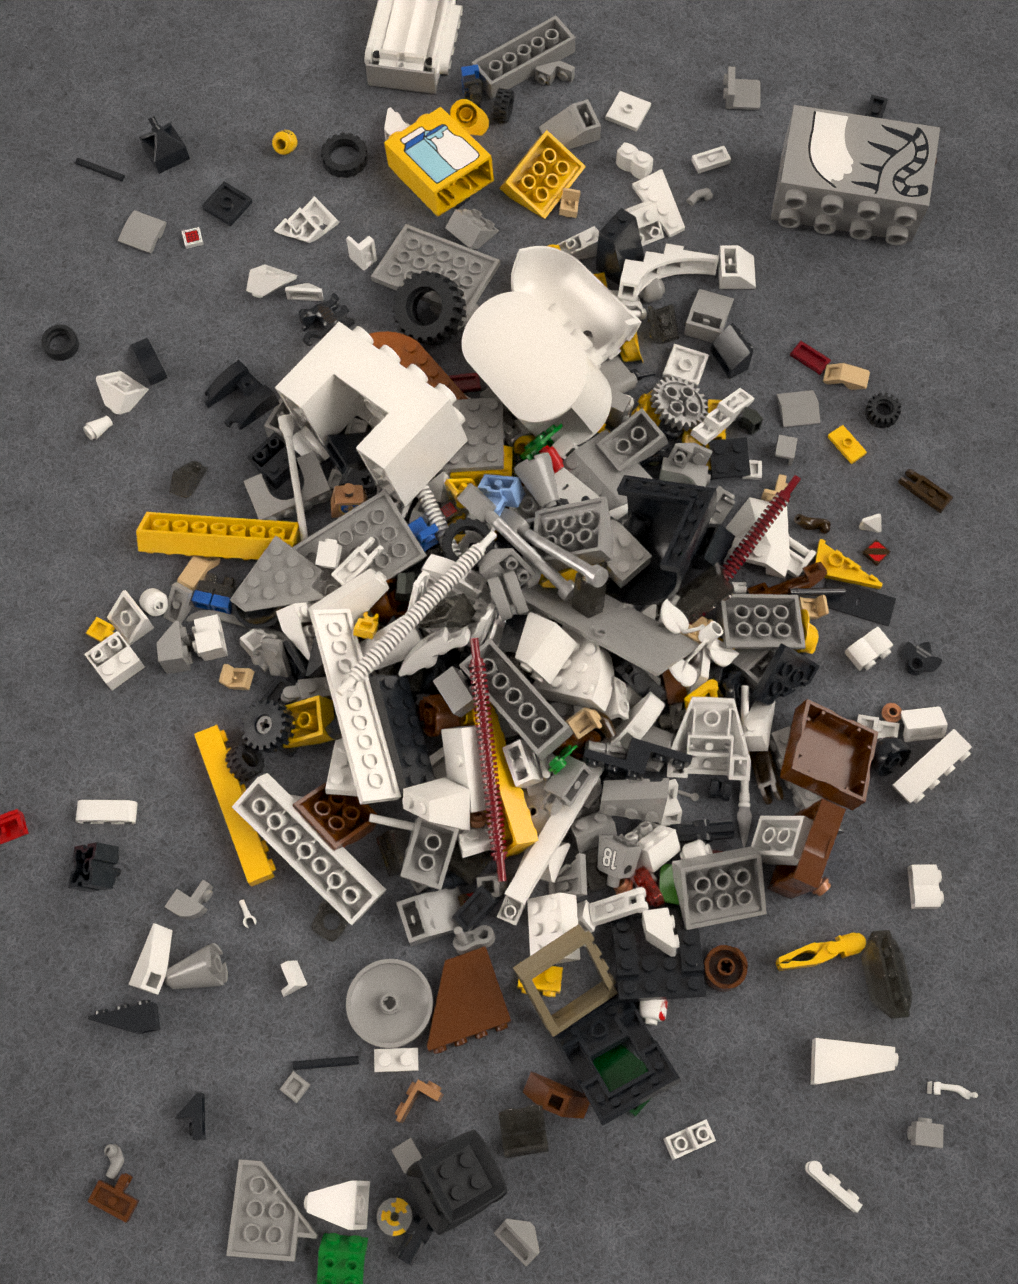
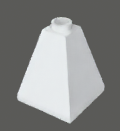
M348 1181L310 1192L305 1196L304 1208L307 1210V1213L345 1229H367L370 1181Z

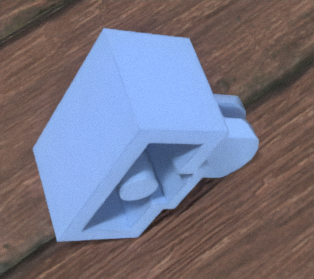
M484 474L477 487L496 505L497 508L494 511L499 516L505 506L518 508L525 495L519 477Z

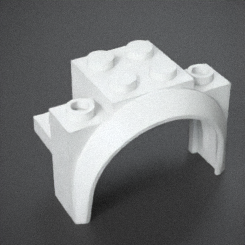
M424 570L413 584L408 610L438 581L429 576L430 573ZM453 587L419 624L429 634L445 626L449 633L468 626L471 635L466 645L471 647L470 639L478 638L480 647L487 637L489 627L498 615V610H496V605L484 603Z

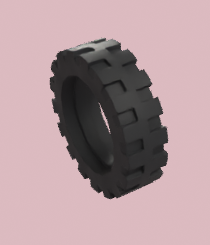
M352 133L335 134L331 139L328 138L326 143L322 145L321 150L322 163L325 170H328L331 175L334 174L338 178H349V176H356L357 173H361L363 168L367 166L368 161L365 142L359 136H353ZM348 146L356 149L359 152V156L352 163L343 165L331 160L332 152L339 147Z
M458 519L456 523H451L449 528L445 530L442 538L444 558L454 562L460 558L456 556L452 549V540L458 533L467 530L475 531L484 539L491 532V529L489 530L488 526L485 523H481L478 519ZM495 540L485 548L484 554L495 549ZM475 564L471 570L478 571V564Z

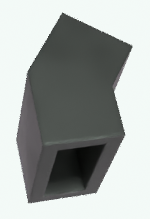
M745 407L739 427L746 429L752 435L760 430L763 418L756 410Z
M414 572L407 574L398 573L395 600L410 601L413 584L418 578Z

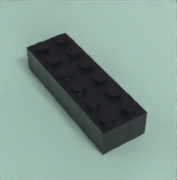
M375 675L369 681L401 797L398 799L400 800L403 799L404 788L433 781L435 776L408 677Z

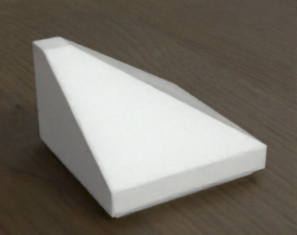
M881 514L863 518L859 529L877 533L881 532Z

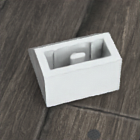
M645 201L625 209L637 219L642 246L664 238L654 202Z
M738 245L720 246L718 254L719 289H755L754 256Z
M118 631L85 653L87 659L111 690H114L145 668Z
M646 820L623 837L642 847L637 866L651 872H655L681 851L676 829Z

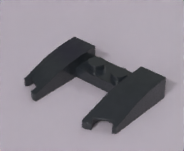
M239 359L224 370L205 391V395L208 396V400L205 401L207 408H210L236 389H239L247 397L224 421L226 427L229 428L233 423H238L237 427L239 430H242L280 404L275 393L268 386H263Z

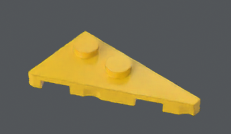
M823 539L819 540L815 563L821 561L826 568L828 574L824 578L881 589L882 583L872 574L868 575L860 569L861 566L850 558L844 557L837 549L835 551L830 548Z

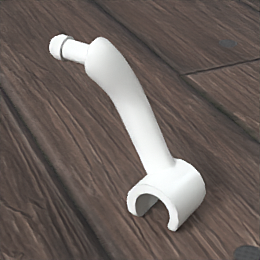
M931 1081L927 1082V1094H932ZM934 1082V1095H941V1090L957 1092L966 1099L978 1097L976 1092L970 1093L969 1090L959 1085Z

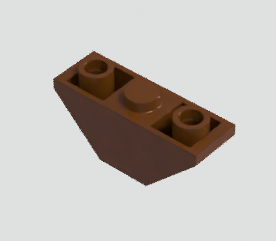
M532 1071L523 1090V1093L540 1108L560 1117L584 1119L590 1104L585 1094Z

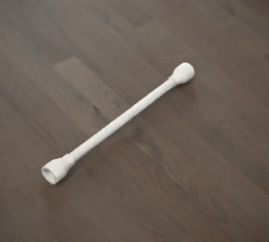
M282 415L278 417L279 428L286 440L299 531L301 533L300 537L303 541L308 538L292 440L294 420L292 415Z

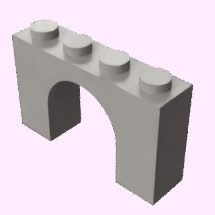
M312 451L296 458L304 475V486L301 490L304 511L311 509L318 503L328 502L332 496V490L315 452ZM262 474L244 481L259 520L278 521L283 518H291L297 513L295 498L280 500L273 497Z
M663 457L659 480L704 487L709 485L711 475L708 474V466L688 462L686 467L682 468L667 461L668 458Z

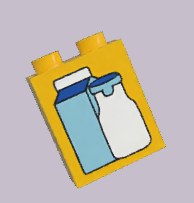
M439 107L430 114L421 115L414 124L402 131L392 133L388 140L384 142L389 167L437 217L494 181L491 155L442 107Z

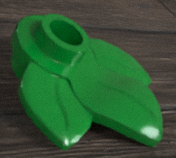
M566 746L548 764L550 766L548 771L556 775L567 764L564 759L578 746Z

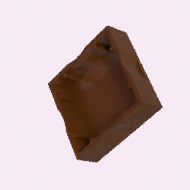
M806 699L794 711L780 778L853 811L866 802L870 781V765L875 754L878 732L854 720L843 718L834 711Z
M822 798L813 803L809 808H804L795 813L794 816H806L813 823L798 864L776 865L768 890L792 899L818 889L845 814V808Z

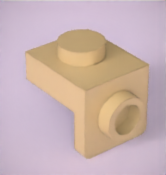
M563 188L559 215L577 217L580 190Z
M779 474L775 491L764 489L761 500L773 501L772 498L774 496L777 497L775 494L784 490L788 483H785L787 476Z
M825 595L815 599L799 598L800 610L806 609L809 613V619H819L829 614Z
M224 664L219 682L229 689L249 690L254 671L250 668H233L229 664Z
M584 707L565 721L573 731L576 739H580L594 728L600 729L602 727L600 723L601 717L598 712Z

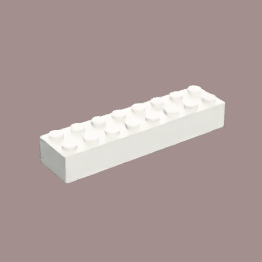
M268 773L257 777L232 808L327 902L353 925L368 911L386 889L344 847L334 851L292 806L296 800Z

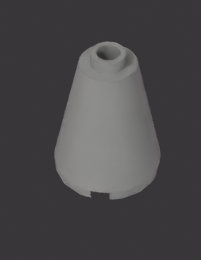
M549 453L535 455V459L530 461L526 459L514 467L516 475L541 508L547 509L557 506L556 502L559 501Z
M215 943L208 944L171 966L166 972L165 982L167 986H170L172 989H186L224 985L228 980L226 962L223 965L221 963L220 955L223 954L222 950Z

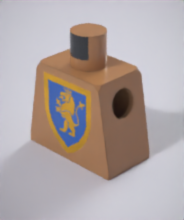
M350 483L344 486H335L331 496V517L339 518L367 501L368 497L364 487Z

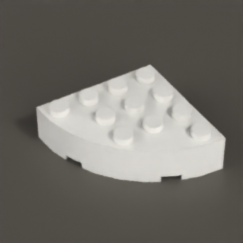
M563 625L562 629L578 645L551 684L545 681L539 683L535 680L533 686L544 699L594 708L605 712L613 689L611 687L612 678L614 677L612 658L606 648L595 644L593 641Z

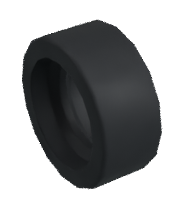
M66 325L51 326L42 335L41 343L44 351L51 359L56 361L70 359L79 349V341L75 332ZM67 335L70 337L71 342L64 349L53 350L50 348V342L56 336Z

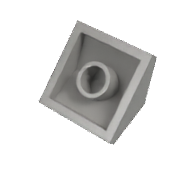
M813 390L777 394L783 428L820 424L819 402Z

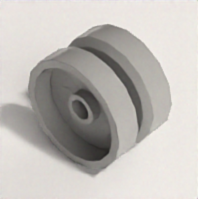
M514 570L504 573V580L507 585L505 587L502 586L501 580L497 576L487 579L493 604L496 605V610H498L502 622L512 618L513 613L510 608L512 604L519 615L529 612Z

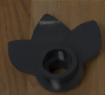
M907 642L903 647L902 653L906 659L905 668L911 675L917 676L924 671L933 672L942 663V659L931 656L930 642L921 643L916 647L912 643ZM912 663H916L918 669L913 668Z

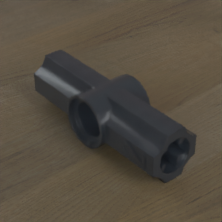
M700 819L691 823L670 824V828L676 829L679 843L696 840L710 843L712 840L734 839V824L732 820L710 822L708 819Z
M422 1210L414 1217L406 1232L408 1234L395 1255L410 1266L413 1265L423 1245L427 1244L429 1237L434 1231Z

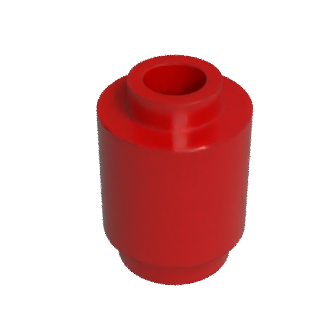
M547 445L539 450L540 454L549 453L551 456L554 474L565 467L563 465L564 461L554 446L549 447Z

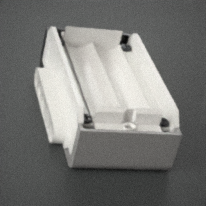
M378 0L364 58L368 85L436 94L440 74L449 75L448 69H450L452 63L451 55L454 54V42L457 40V29L460 27V16H462L463 11L462 6L456 5L457 0Z

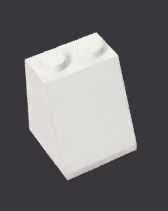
M529 612L515 658L521 663L520 667L528 673H533L531 675L533 679L539 683L545 681L551 684L578 644L557 623Z
M446 778L403 789V809L429 822L464 830L470 829V789Z

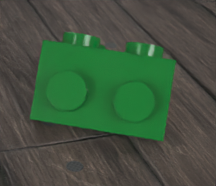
M560 423L557 426L553 424L538 434L535 440H532L523 447L525 451L520 454V457L523 460L528 459L530 461L535 459V455L540 454L539 450L547 445L552 447L554 441L551 437L563 427V424Z
M324 1233L319 1247L317 1284H363L368 1238L358 1235L347 1236L337 1233Z

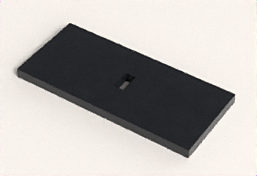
M827 579L825 588H845L846 590L844 596H826L829 609L889 627L896 598L841 581ZM857 599H861L859 605H855Z

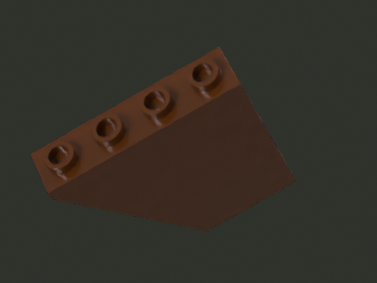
M486 946L445 960L427 1045L428 1051H434V1054L446 1051V1046L454 1044L455 1047L468 1043V1038L474 1036L476 1040L488 1036L487 1031L495 1029L496 1032L509 1028L508 1024L511 1023V1019Z

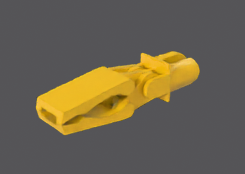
M849 933L837 936L835 938L836 942H814L776 959V967L779 971L813 967L833 959L838 954H841L842 959H844L845 957L860 953L866 946V939L860 933ZM802 953L815 955L808 961H790Z

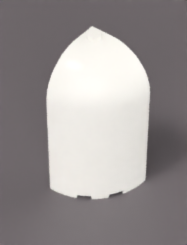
M547 246L519 249L511 273L512 292L528 293L536 297L546 309L556 303L568 316L575 328L578 327L582 332L586 330L592 332L593 338L589 336L587 338L605 361L607 359L611 361L621 352L619 348L626 340L630 342L642 322L572 255Z

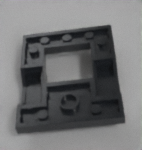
M659 894L646 895L645 902L648 903V910L668 908L669 914L674 916L675 932L679 938L678 954L673 957L668 954L637 956L632 919L642 918V913H634L611 921L619 1002L706 997L699 929H685L680 905L662 901L659 898ZM636 899L631 900L632 904L637 903Z
M618 996L595 1008L553 1037L566 1064L602 1126L681 1082L680 1077L659 1043L652 1037L634 1003L619 1002ZM629 1040L648 1072L609 1092L592 1060Z

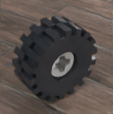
M263 699V702L260 700L256 701V706L251 704L249 706L250 712L245 711L244 713L246 719L241 720V723L244 724V727H240L241 732L245 733L242 735L243 740H246V744L253 749L265 753H276L277 750H283V744L288 745L290 743L288 738H293L294 734L291 731L296 728V725L292 724L295 721V717L291 716L292 711L287 709V706L268 699ZM264 724H270L269 728H265Z

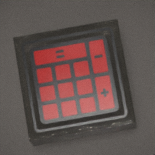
M451 498L439 506L447 524L463 515L462 510L456 506Z

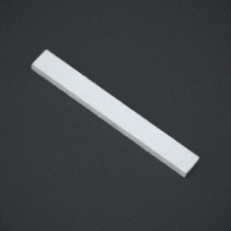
M588 766L593 775L571 807L563 805L558 814H551L538 836V841L532 846L507 888L506 896L523 905L526 903L604 768Z

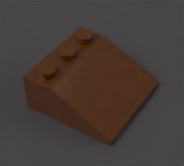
M327 782L293 803L292 806L335 851L357 842L371 833L377 823L369 822L370 814H378L368 804H360L358 796L326 794Z

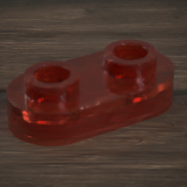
M644 866L636 869L634 880L639 887L642 886L645 889V899L648 904L655 907L664 904V897L649 871Z

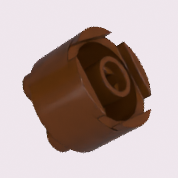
M391 578L386 580L389 589L370 608L373 617L375 614L379 615L378 623L388 624L393 615L399 619L408 610L409 601L395 600L397 579Z
M441 693L423 697L424 700H420L418 715L419 720L424 721L425 727L422 728L427 736L442 735L441 729L461 726L459 716L453 714Z
M719 945L713 948L703 961L704 980L711 988L717 991H731L738 987L746 978L748 962L745 955L736 947ZM722 965L729 967L727 972L720 969Z

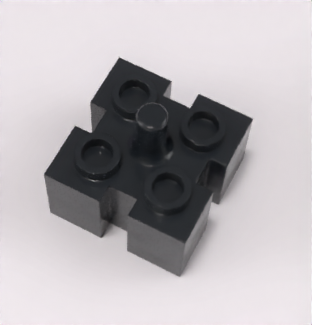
M99 842L90 843L88 846H75L72 860L74 871L70 873L68 888L86 892L113 889L116 876L118 877L121 874L120 868L113 867L119 860V847Z

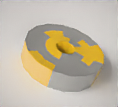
M389 1198L384 1201L377 1212V1223L380 1229L385 1234L391 1236L401 1235L406 1232L413 1220L410 1205L400 1198ZM393 1212H397L399 1215L397 1221L391 1220Z

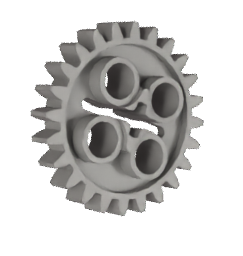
M673 376L670 380L667 377L664 380H660L650 394L652 396L650 401L653 402L651 407L656 408L655 414H660L659 420L665 419V425L671 423V428L677 426L679 431L682 428L685 431H688L689 428L692 430L704 421L706 415L709 414L707 412L709 407L706 405L708 401L702 399L704 394L698 393L699 388H693L694 383L689 385L687 379L682 382L680 377L676 381Z

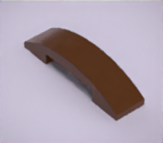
M820 561L802 568L804 575L769 588L763 582L747 588L749 594L788 595V589L811 588L828 573Z

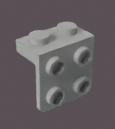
M728 67V72L724 74L723 85H726L723 91V99H726L725 109L759 110L760 81L735 79V67Z

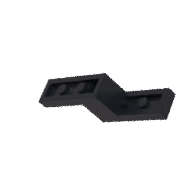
M632 737L625 760L586 748L581 761L585 762L589 767L597 768L599 766L605 768V771L608 773L625 774V777L628 779L638 780L645 774L649 757L655 762L664 763L665 761L671 763L675 768L684 769L691 764L693 755Z

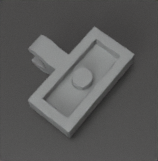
M265 638L261 642L263 650H257V656H251L253 664L260 665L267 662L272 676L289 677L292 672L282 640Z

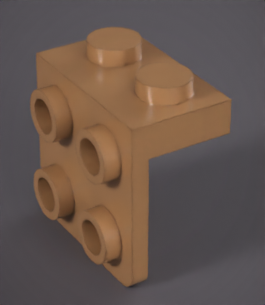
M419 1079L416 1083L412 1082L406 1092L409 1095L405 1103L401 1102L395 1112V1115L398 1116L396 1121L403 1124L420 1092L440 1103L444 1095L440 1092L441 1087L431 1081H428L427 1084Z

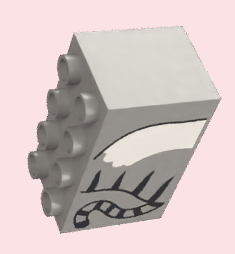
M794 105L782 148L771 220H778V223L785 228H796L800 224L814 226L815 231L821 234H831L835 230L850 232L852 238L858 240H865L871 236L884 237L887 243L896 246L904 245L907 241L912 242L930 203L940 127Z

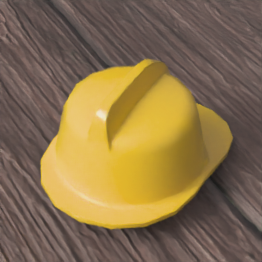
M460 99L452 105L450 116L468 134L482 136L489 127L488 117L472 101Z
M636 332L630 342L626 340L619 348L624 362L642 360Z
M802 609L800 612L806 648L793 650L798 653L813 654L819 635L816 627L809 623L808 611Z

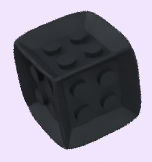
M475 1129L465 1132L435 1148L419 1161L414 1162L406 1172L412 1192L428 1223L437 1235H442L479 1214L491 1203L502 1199L508 1192L504 1177L485 1141Z

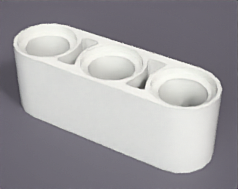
M79 800L75 822L83 824V822H91V824H104V822L124 824V822H132V824H136L138 803L130 800Z

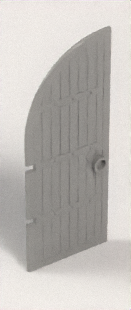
M540 584L534 585L531 588H521L526 604L529 607L656 677L692 653L700 645L680 633H672L666 626L661 628L660 622L629 606L623 608L624 603L591 588L582 586V589H578L567 601H564L557 594L559 591L557 588L542 587Z

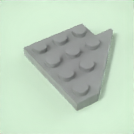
M275 536L230 601L245 612L318 601L325 596L313 588V586L324 571L278 536Z
M239 1159L226 1256L296 1261L298 1237L317 1239L318 1234L263 1161Z

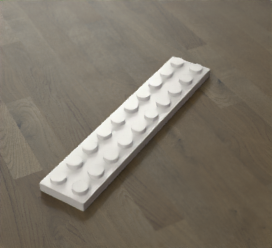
M350 609L313 610L310 616L360 804L398 800L401 794L368 676L364 681L355 683L343 696L336 692L349 678L350 670L363 658L358 638L353 635L354 623Z

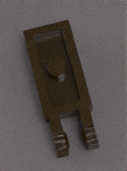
M907 469L905 475L916 482L915 484L905 477H901L898 480L900 485L910 490L912 494L940 514L953 499V496L912 469Z
M770 745L768 746V751H749L757 785L764 802L767 805L773 802L769 787H772L774 797L778 801L784 798L783 790L779 785L780 781Z

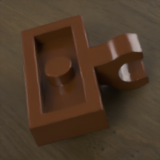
M122 1173L115 1187L103 1180H98L87 1202L127 1223L140 1200L125 1193L133 1176Z

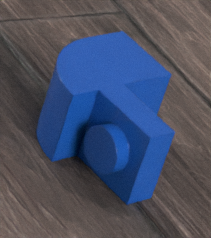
M419 517L408 524L424 551L439 543L435 537L439 530L435 523L428 527L423 518Z

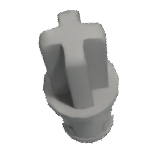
M590 740L585 743L584 751L587 748L619 759H625L626 750L623 747L609 745L608 742L599 743Z

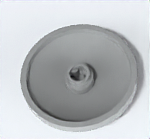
M398 959L379 960L363 968L353 979L346 998L347 1016L354 1031L369 1044L381 1048L401 1047L419 1037L427 1027L433 1011L432 991L425 976L412 964Z

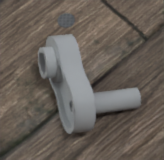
M487 925L479 926L469 932H463L461 927L454 929L456 936L453 940V946L456 952L461 955L484 946L487 948L495 941V933Z

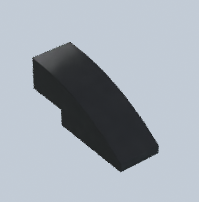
M148 338L131 344L150 385L168 378Z

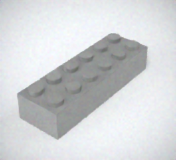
M555 15L472 61V65L478 64L480 86L491 99L496 97L499 88L510 89L535 75V68L537 66L560 61L575 52L576 37Z
M489 638L479 647L480 658H483V663L486 664V666L482 667L486 668V672H482V674H487V677L483 679L488 681L484 683V685H488V688L484 690H489V693L485 694V696H489L490 699L488 700L543 761L573 734V731ZM472 654L459 664L460 668L469 678L470 675H474V673L469 672V670L473 669L469 668Z

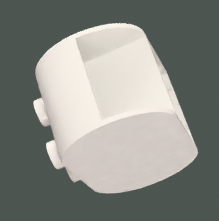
M506 292L492 297L474 312L462 336L463 355L506 407L535 437L551 425L555 424L557 426L562 423L563 427L551 439L555 443L563 434H566L578 446L594 436L605 423L612 403L610 385L598 368L605 360L592 346L593 344L578 327H574L568 316L556 303L546 309L536 297L528 293Z

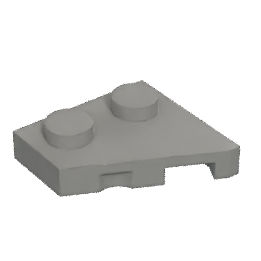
M577 854L575 856L576 860L570 865L566 864L561 868L555 883L549 882V895L555 893L576 895V897L587 895L585 854Z

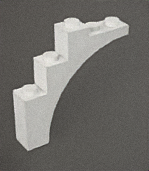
M666 244L664 254L646 251L644 262L625 259L618 298L636 301L639 293L655 278L661 279L679 274L715 275L719 256L683 250L684 246Z

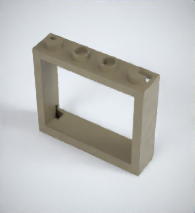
M579 924L513 967L540 1019L553 1037L617 994L614 987L616 981L610 973H607L609 967L603 958L600 959L602 953L597 945L592 943L595 940L589 930L585 932ZM584 945L602 982L551 1015L532 979Z

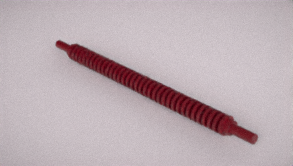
M794 475L785 489L775 494L777 497L774 496L772 498L773 501L769 502L770 505L766 506L767 509L763 510L765 514H760V517L757 519L758 522L755 521V526H752L751 530L747 532L748 534L744 536L746 539L743 538L741 540L743 543H739V547L735 548L736 551L732 552L734 556H729L731 561L727 559V564H723L724 568L720 569L722 573H717L719 578L717 576L713 578L716 582L713 580L710 582L713 586L710 584L707 586L710 590L705 589L704 591L707 594H701L704 598L699 597L700 603L698 601L695 602L697 607L692 606L694 611L689 610L691 615L686 614L690 625L701 618L700 615L705 617L706 614L703 611L708 613L709 609L706 607H712L710 602L712 604L715 603L713 598L718 599L716 594H722L719 590L722 592L725 590L722 586H728L725 582H731L729 578L733 579L734 576L732 574H737L735 569L739 571V566L742 567V562L746 561L744 557H749V554L753 552L751 549L754 550L756 548L754 545L757 546L759 544L758 541L762 540L761 537L765 536L763 532H768L766 528L770 529L771 525L774 524L773 520L776 521V516H779L780 512L784 510L783 508L787 506L785 503L788 504L790 502V494L801 478Z
M471 638L472 659L470 660L469 668L473 669L469 670V672L474 673V675H470V679H475L471 681V684H475V686H471V689L476 690L472 692V695L477 696L473 697V701H477L473 703V706H478V708H474V712H478L474 714L475 717H479V719H475V723H480L476 725V728H480L476 732L481 734L477 736V739H482V741H478V745H482L478 749L483 750V752L479 753V756L484 755V758H480V761H484L480 766L485 767V769H481V772H486V774L482 775V778H486V780H482V783H487V786H483V789H488V791H484V795L488 794V797H484V800H489V802L485 803V806L489 805L490 807L485 808L486 811H490L489 814H486V817H491V819H487V823L491 822V825H487L488 828H492V830L488 831V834L493 833V836H489V839H493V841L489 842L490 845H494V847H490V851L495 850V852L491 853V856L496 861L498 882L507 881L504 859H506L508 851H503V849H507V845L503 846V843H507L506 840H502V838L506 837V834H501V832H505V829L500 828L505 825L500 823V821H504V817L499 818L500 815H503V812L498 811L503 808L502 806L498 807V804H502V801H497V799L501 798V795L497 796L496 794L501 793V791L496 790L497 787H500V784H495V782H499V778L495 779V776H499V774L494 773V771H498V767L493 768V765H497V762H493L497 757H492V754H496V751H491V749L495 748V745H491V743H495V740H490V738L494 737V734H489V732H493V729H489L493 724L488 723V721H492V718L487 717L491 715V712H487V710H491V707H486V705L490 704V701H486V699L490 698L485 696V694L489 693V690H484L488 688V685H484V683L488 681L483 679L487 677V674H482V672H486V668H482L486 664L483 663V658H480L478 638Z

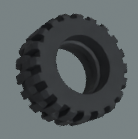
M421 271V274L416 272L411 275L412 279L407 277L403 281L404 285H399L397 291H399L398 295H394L393 301H396L395 306H392V312L396 313L393 318L396 323H399L398 329L404 332V335L426 345L442 344V341H449L451 339L450 335H456L459 332L458 326L463 325L462 316H466V310L463 309V306H466V301L461 297L463 296L462 290L457 288L458 285L450 280V278L433 271ZM435 291L441 297L442 311L434 323L425 326L420 323L417 317V305L422 296L428 292Z

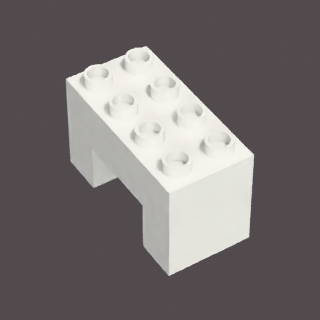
M338 322L283 378L275 389L299 427L306 426L323 446L328 435L339 434L356 415L374 427L356 449L378 487L382 490L386 489L391 497L406 507L468 441L461 426L466 420L462 413L452 405L457 399L449 388L441 383L435 388L426 383L428 377L419 367L410 364L406 369L399 364L401 362L399 356L389 346L383 345L380 349L373 346L374 341L363 328L356 326L352 331Z

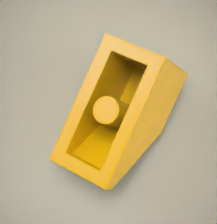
M472 478L446 479L445 481L447 495L451 499L452 504L454 503L458 509L466 508L458 501L457 497L468 484L471 483L478 487Z

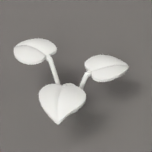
M668 598L663 602L661 619L669 631L674 634L680 632L687 634L700 630L698 638L701 644L685 661L682 659L669 668L675 679L681 682L683 686L690 687L695 683L697 679L696 670L688 663L706 644L711 659L722 667L728 666L738 656V652L732 648H725L724 642L717 639L723 634L722 627L717 622L712 621L707 626L702 624L699 627L688 629L689 623L686 616L672 605Z

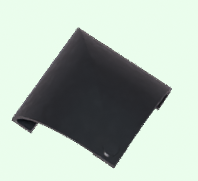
M624 475L617 488L618 495L627 496L628 518L632 512L637 511L652 521L644 535L634 537L652 555L650 564L622 588L611 580L605 594L622 603L631 605L659 604L667 598L669 600L678 592L714 514L717 504L716 488Z

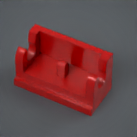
M15 809L0 815V845L29 834L24 815L20 810Z

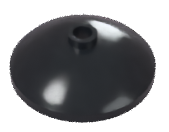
M242 580V581L239 583V585L236 587L234 593L236 592V590L239 588V586L241 585V583H242L244 580ZM232 602V610L237 620L244 626L257 630L266 629L277 624L279 619L276 611L287 607L282 606L245 612Z

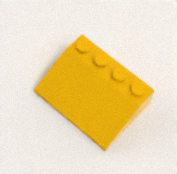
M546 130L536 140L499 189L510 199L546 219L560 201L563 188H570L586 166Z

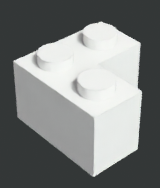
M216 614L195 619V626L192 627L195 640L192 641L198 657L208 661L228 656L219 616Z

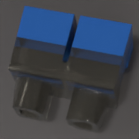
M478 64L461 67L464 99L472 101L481 108L482 81L479 79Z
M207 572L204 580H199L192 598L194 606L231 614L232 602L230 599L235 591V579L226 576L223 583L218 584V576Z

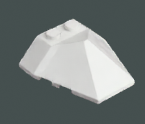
M749 497L727 525L726 529L736 537L724 560L725 564H727V559L730 560V555L734 556L732 552L736 551L735 548L739 547L738 544L743 543L741 540L743 538L746 539L744 536L748 534L747 532L751 530L752 526H755V521L758 522L757 519L760 517V514H765L763 510L767 509V505H770L768 501ZM787 506L783 508L784 510L780 512L779 516H776V521L773 520L774 524L771 525V528H766L768 532H763L765 536L761 537L762 540L758 541L759 544L757 546L754 545L756 548L754 550L751 549L753 552L749 554V557H744L746 559L745 562L766 567V574L784 579L790 564Z
M692 696L671 747L673 750L693 755L692 761L684 769L675 768L671 763L667 762V777L688 778V774L727 775L729 780L750 781L751 759L734 698Z

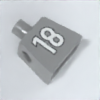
M615 834L599 836L597 868L608 874L607 886L617 888L619 887L620 879L633 876L642 851L641 846Z

